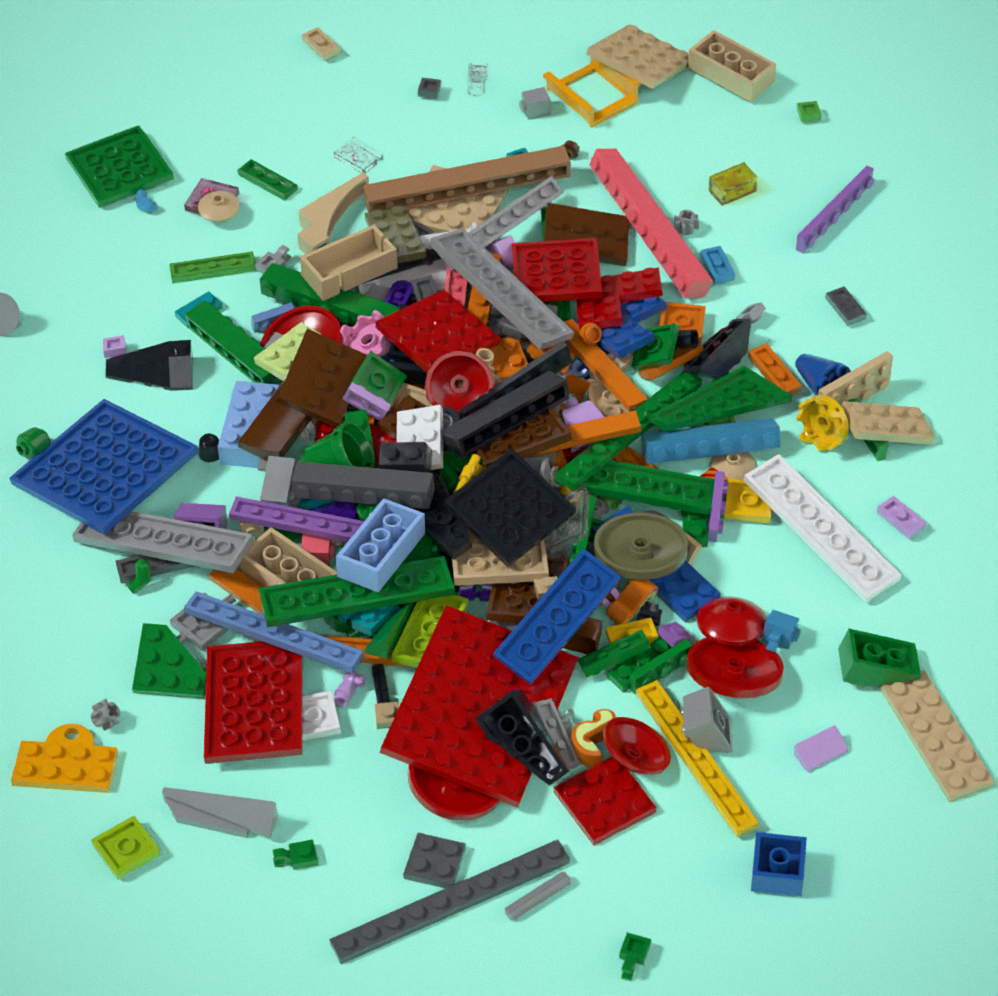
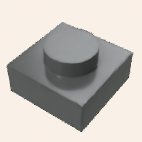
M422 77L417 90L418 96L437 99L442 86L441 80Z

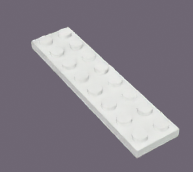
M779 454L744 475L743 481L865 603L901 580L902 575Z

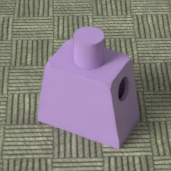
M571 397L564 402L566 409L561 412L562 421L566 426L604 418L592 401H585L579 404L575 397ZM593 443L571 447L570 450L573 453Z

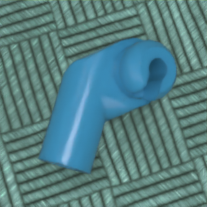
M145 190L137 191V208L144 212L154 213L157 209V203L147 198Z

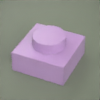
M124 335L103 338L105 358L126 354Z

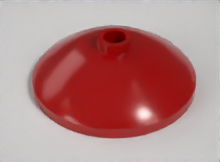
M452 351L440 356L431 365L426 377V393L433 406L441 405V407L451 408L458 413L460 409L493 388V377L487 364L477 355L467 351ZM461 379L464 384L462 387H457L455 381Z
M723 596L712 599L705 603L697 614V626L704 636L714 642L730 646L747 645L763 637L765 621L767 620L766 613L757 604L736 596Z
M616 717L611 719L605 726L603 739L606 748L611 756L626 769L642 775H657L664 772L669 766L671 753L668 745L647 724L630 717Z

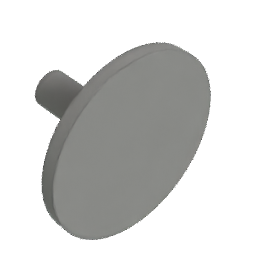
M0 292V335H7L19 328L22 322L20 321V310L16 301L10 295Z

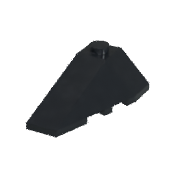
M191 340L167 341L106 359L105 377L128 383L133 381L142 382L144 386L152 387V385L163 386L164 390L169 391L193 390V351Z
M522 689L512 690L475 718L489 740L498 744L511 757L524 764L528 770L549 786L570 772L536 709Z

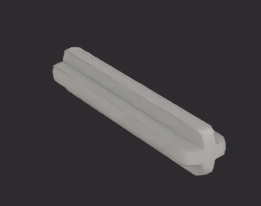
M565 871L557 874L505 907V915L510 921H514L570 885L571 879Z

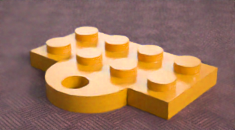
M61 725L49 733L45 742L21 740L11 779L12 786L110 793L118 757V748L96 746L91 732L82 725ZM71 733L78 734L75 739L70 740L66 738Z

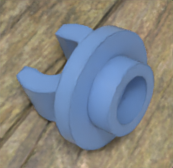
M579 360L572 364V369L570 367L567 369L571 374L581 378L586 377L590 372L586 368L581 372L578 371V368L583 364Z

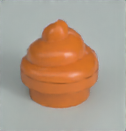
M594 323L584 324L579 332L581 340L587 345L597 343L602 334L601 329Z

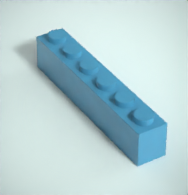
M773 418L641 434L642 455L648 464L780 448V426Z

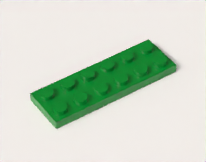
M610 460L574 491L710 515L715 479Z

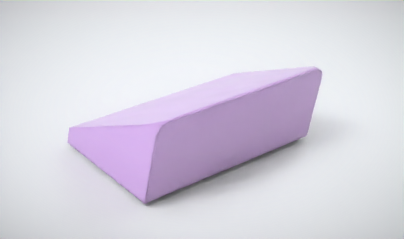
M836 725L797 743L794 747V756L806 772L848 752V748Z

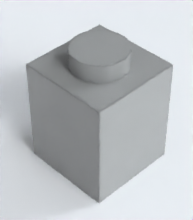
M545 87L521 92L519 107L521 112L525 113L528 120L551 115V99Z

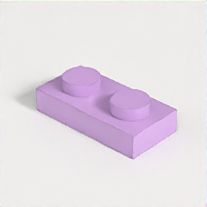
M353 382L342 398L360 410L366 409L367 414L379 421L384 418L391 406L383 398L375 396L363 386Z
M894 495L877 507L876 513L908 539H911L926 528V522Z

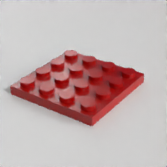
M597 238L512 243L514 276L542 302L602 298Z
M444 289L377 320L375 326L377 330L426 373H428L431 365L446 353L467 351L476 355L478 349H491L500 344V337Z

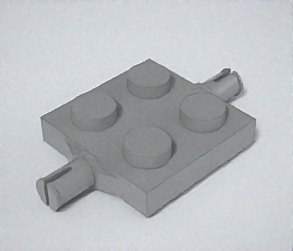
M230 593L223 601L233 604L236 602V598ZM184 609L170 619L171 626L180 633L176 636L181 643L185 641L191 642L201 651L205 650L207 646H210L230 630L188 615Z

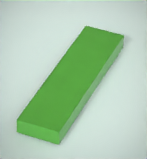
M253 251L169 263L172 283L256 271Z

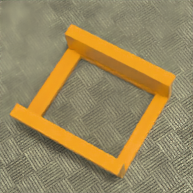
M590 57V64L560 80L550 71L543 74V78L546 80V90L553 92L588 122L590 128L638 103V87L641 86V83ZM593 71L625 95V97L595 113L594 107L567 86Z

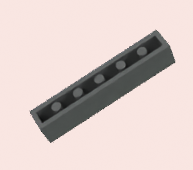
M297 462L291 479L293 495L296 498L378 505L384 498L409 508L420 509L430 508L435 491L433 473Z

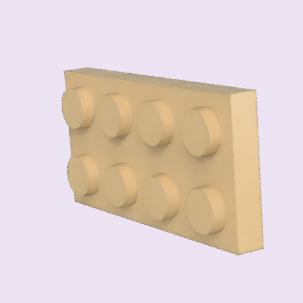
M889 351L882 353L819 389L818 395H827L837 401L839 405H842L843 401H849L857 398L859 402L868 400L872 395L879 391H884L889 386L893 355Z
M843 401L841 405L845 410L849 427L855 439L932 445L936 439L920 407Z

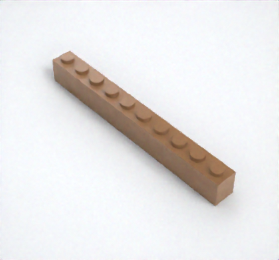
M563 145L363 185L364 202L368 212L389 209L395 206H405L406 209L418 208L538 184L551 176L554 180L571 177V161Z

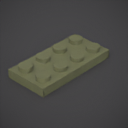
M395 206L389 209L373 210L372 212L365 213L367 226L375 224L384 234V237L397 249V263L426 258V250L405 206Z

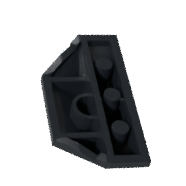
M750 318L733 319L729 322L728 326L720 329L702 345L704 350L696 358L684 363L685 372L706 378L718 379L729 374V371L739 364L741 359L748 353L751 328Z

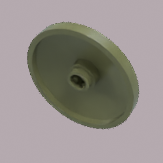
M641 512L628 513L608 520L598 529L594 538V553L598 560L621 577L636 580L656 579L671 574L685 562L688 554V538L684 530L677 523L664 516Z

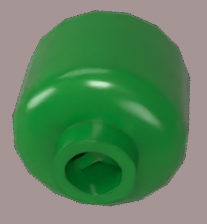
M37 427L29 428L17 436L16 450L19 455L31 460L49 446L50 437L43 429Z

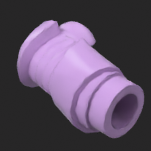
M356 671L346 673L343 676V682L334 692L335 704L340 707H346L356 692V687L361 688L365 685V676L362 674L358 675Z

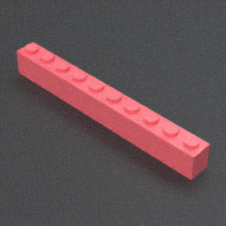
M596 148L589 166L684 298L706 297L713 280L617 148Z

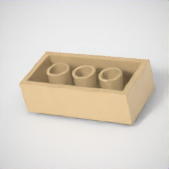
M714 29L689 49V69L749 102H752L775 83L777 63Z
M272 527L253 542L240 562L241 572L263 587L337 574V571Z

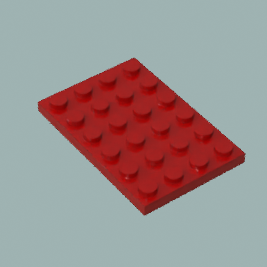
M263 641L207 646L203 757L205 764L303 755V656Z

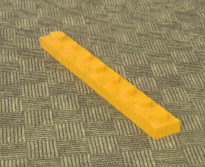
M656 680L636 689V696L736 838L757 829L759 826L758 820L707 749L696 747L690 738L687 739L682 731L684 718L660 683Z

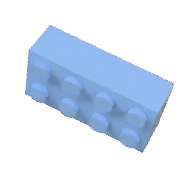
M246 381L235 382L218 444L220 465L258 468L260 457L239 448L238 441L279 388V385Z
M383 498L337 554V577L379 592L424 536L425 513Z

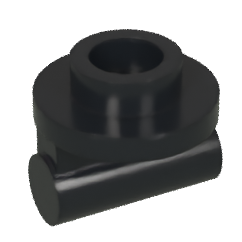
M645 602V605L641 606L637 614L636 621L652 618L654 625L660 626L663 610L658 609L659 604Z

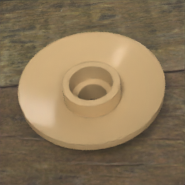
M226 191L211 192L202 197L198 203L199 214L204 219L212 222L229 220L240 209L238 198Z
M748 452L712 456L710 468L714 467L718 471L725 472V477L729 479L743 480L745 474L755 469V460Z

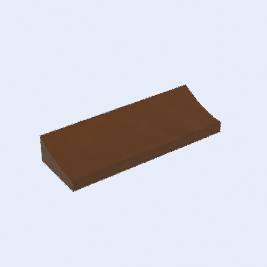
M284 381L238 441L239 448L268 461V456L284 457L313 418L276 402Z

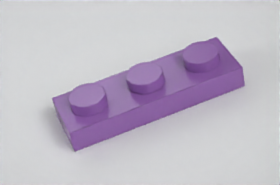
M716 471L708 529L709 542H716L717 535L723 532L724 520H720V514H725L726 501L722 500V495H727L728 481H724L725 472Z

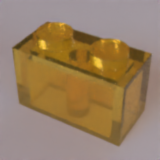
M742 162L709 176L708 192L721 206H724L757 192L758 176L745 162Z

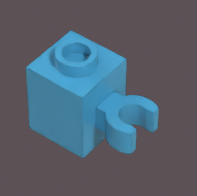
M773 609L765 621L762 641L768 643L766 650L776 652L778 646L789 650L793 641L797 642L801 633V629L798 628L800 618Z

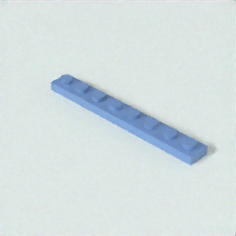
M197 591L194 592L184 606V611L188 615L349 673H353L363 659L362 650L290 624L267 628L264 615Z

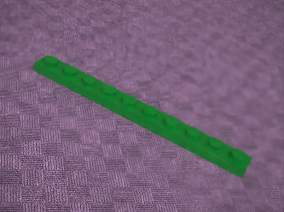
M685 370L635 409L640 422L641 432L594 442L555 474V481L574 491L639 438L641 434H644L655 425L650 422L652 413L698 390L702 386L703 379L694 374L687 373Z

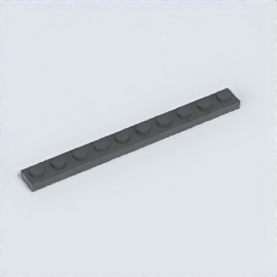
M559 839L337 935L329 939L330 946L340 964H343L570 864V857Z

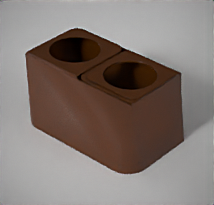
M589 617L563 648L583 654L596 651L602 635V620Z

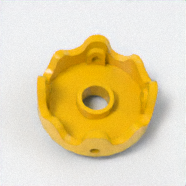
M819 394L798 404L800 411L796 419L801 421L804 426L799 436L803 443L814 444L818 451H831L845 442L849 434V424L844 408L837 401L827 395Z

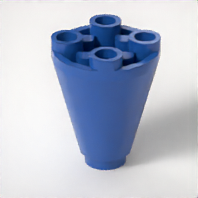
M801 354L795 362L797 371L814 395H818L819 389L851 372L849 367L841 362L812 354Z

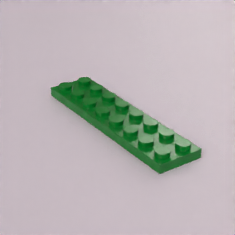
M444 556L401 563L379 592L339 578L337 574L258 588L267 628L455 595V588Z

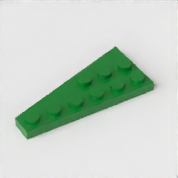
M742 366L652 413L650 422L668 432L791 403L792 395L746 366Z

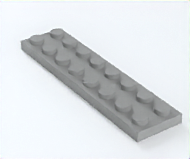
M464 228L431 238L429 245L537 348L542 350L572 339L574 331Z
M131 511L105 535L82 522L72 534L74 542L230 573L235 572L255 541L253 534L134 511Z

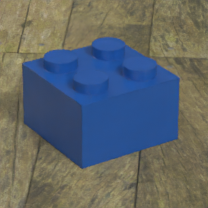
M756 832L751 891L802 897L807 837Z

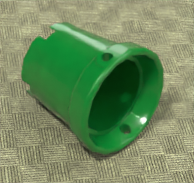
M346 421L333 429L332 433L305 446L301 450V452L305 451V456L300 457V462L375 468V456L372 445L361 427L354 422Z

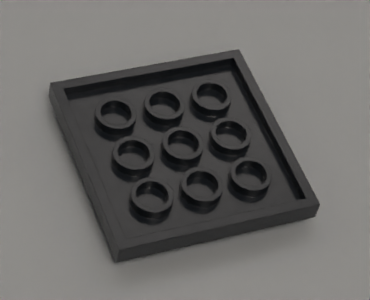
M512 448L444 500V506L507 567H510L576 513V508Z

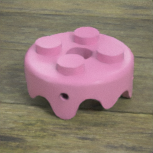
M374 310L372 316H358L357 323L353 327L343 325L340 330L343 338L342 344L364 354L372 351L382 358L389 352L391 341L375 328L376 321L383 318V315Z

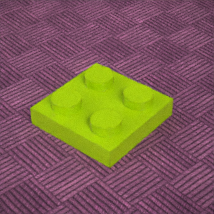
M135 815L91 839L92 846L117 880L161 855L160 849Z

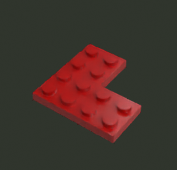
M649 267L635 272L626 271L613 276H602V298L576 300L579 330L586 323H594L600 329L623 325L621 303L663 296L659 267Z

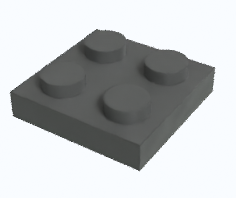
M418 832L403 873V878L444 889L454 885L466 851V843Z

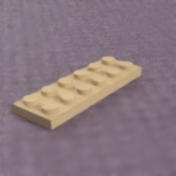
M925 670L921 671L920 680L881 685L883 696L949 803L993 787V778Z

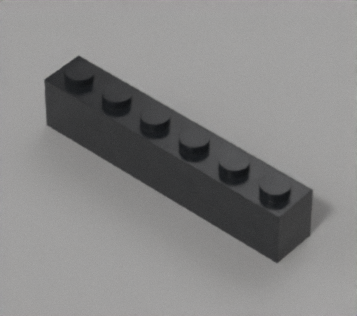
M549 370L442 430L446 449L463 459L495 441L498 437H502L507 432L520 427V424H525V421L534 419L535 415H541L548 411L547 408L550 406L553 408L568 400L569 393L566 379Z

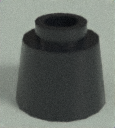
M207 433L199 440L198 456L204 462L219 460V438L216 435Z

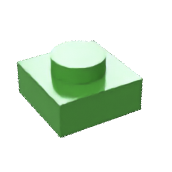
M817 100L797 103L796 109L801 122L821 120V111Z

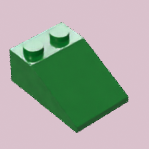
M848 628L838 647L843 682L861 686H873L920 680L921 678L915 643Z

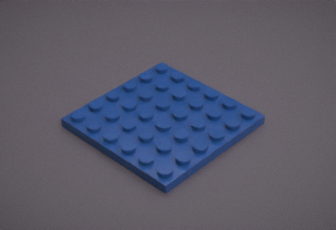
M103 399L52 441L48 447L9 477L15 487L105 535L199 453L197 445Z

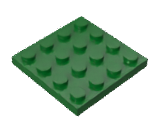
M140 125L65 152L66 160L99 208L137 194L138 190H147L174 179L172 170Z

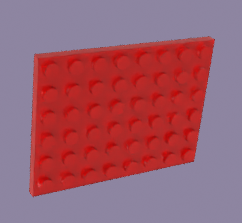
M445 605L379 753L518 808L532 772L516 758L511 757L498 744L489 740L475 718L509 692L517 689L523 690L531 704L552 699L558 710L579 657L561 650L530 686L493 657V653L512 632L511 630Z

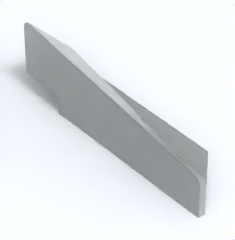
M164 787L162 790L165 804L167 803L175 821L180 824L248 838L250 831L271 838L278 820L277 806L274 801Z

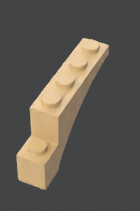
M363 172L298 210L299 224L303 228L301 232L297 233L298 247L304 254L330 244L331 234L341 216L354 202L364 195L363 185L369 184L368 175Z

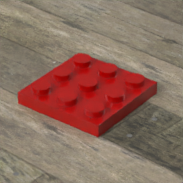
M613 757L553 787V793L593 846L655 814L657 810L655 804L628 769L619 764Z

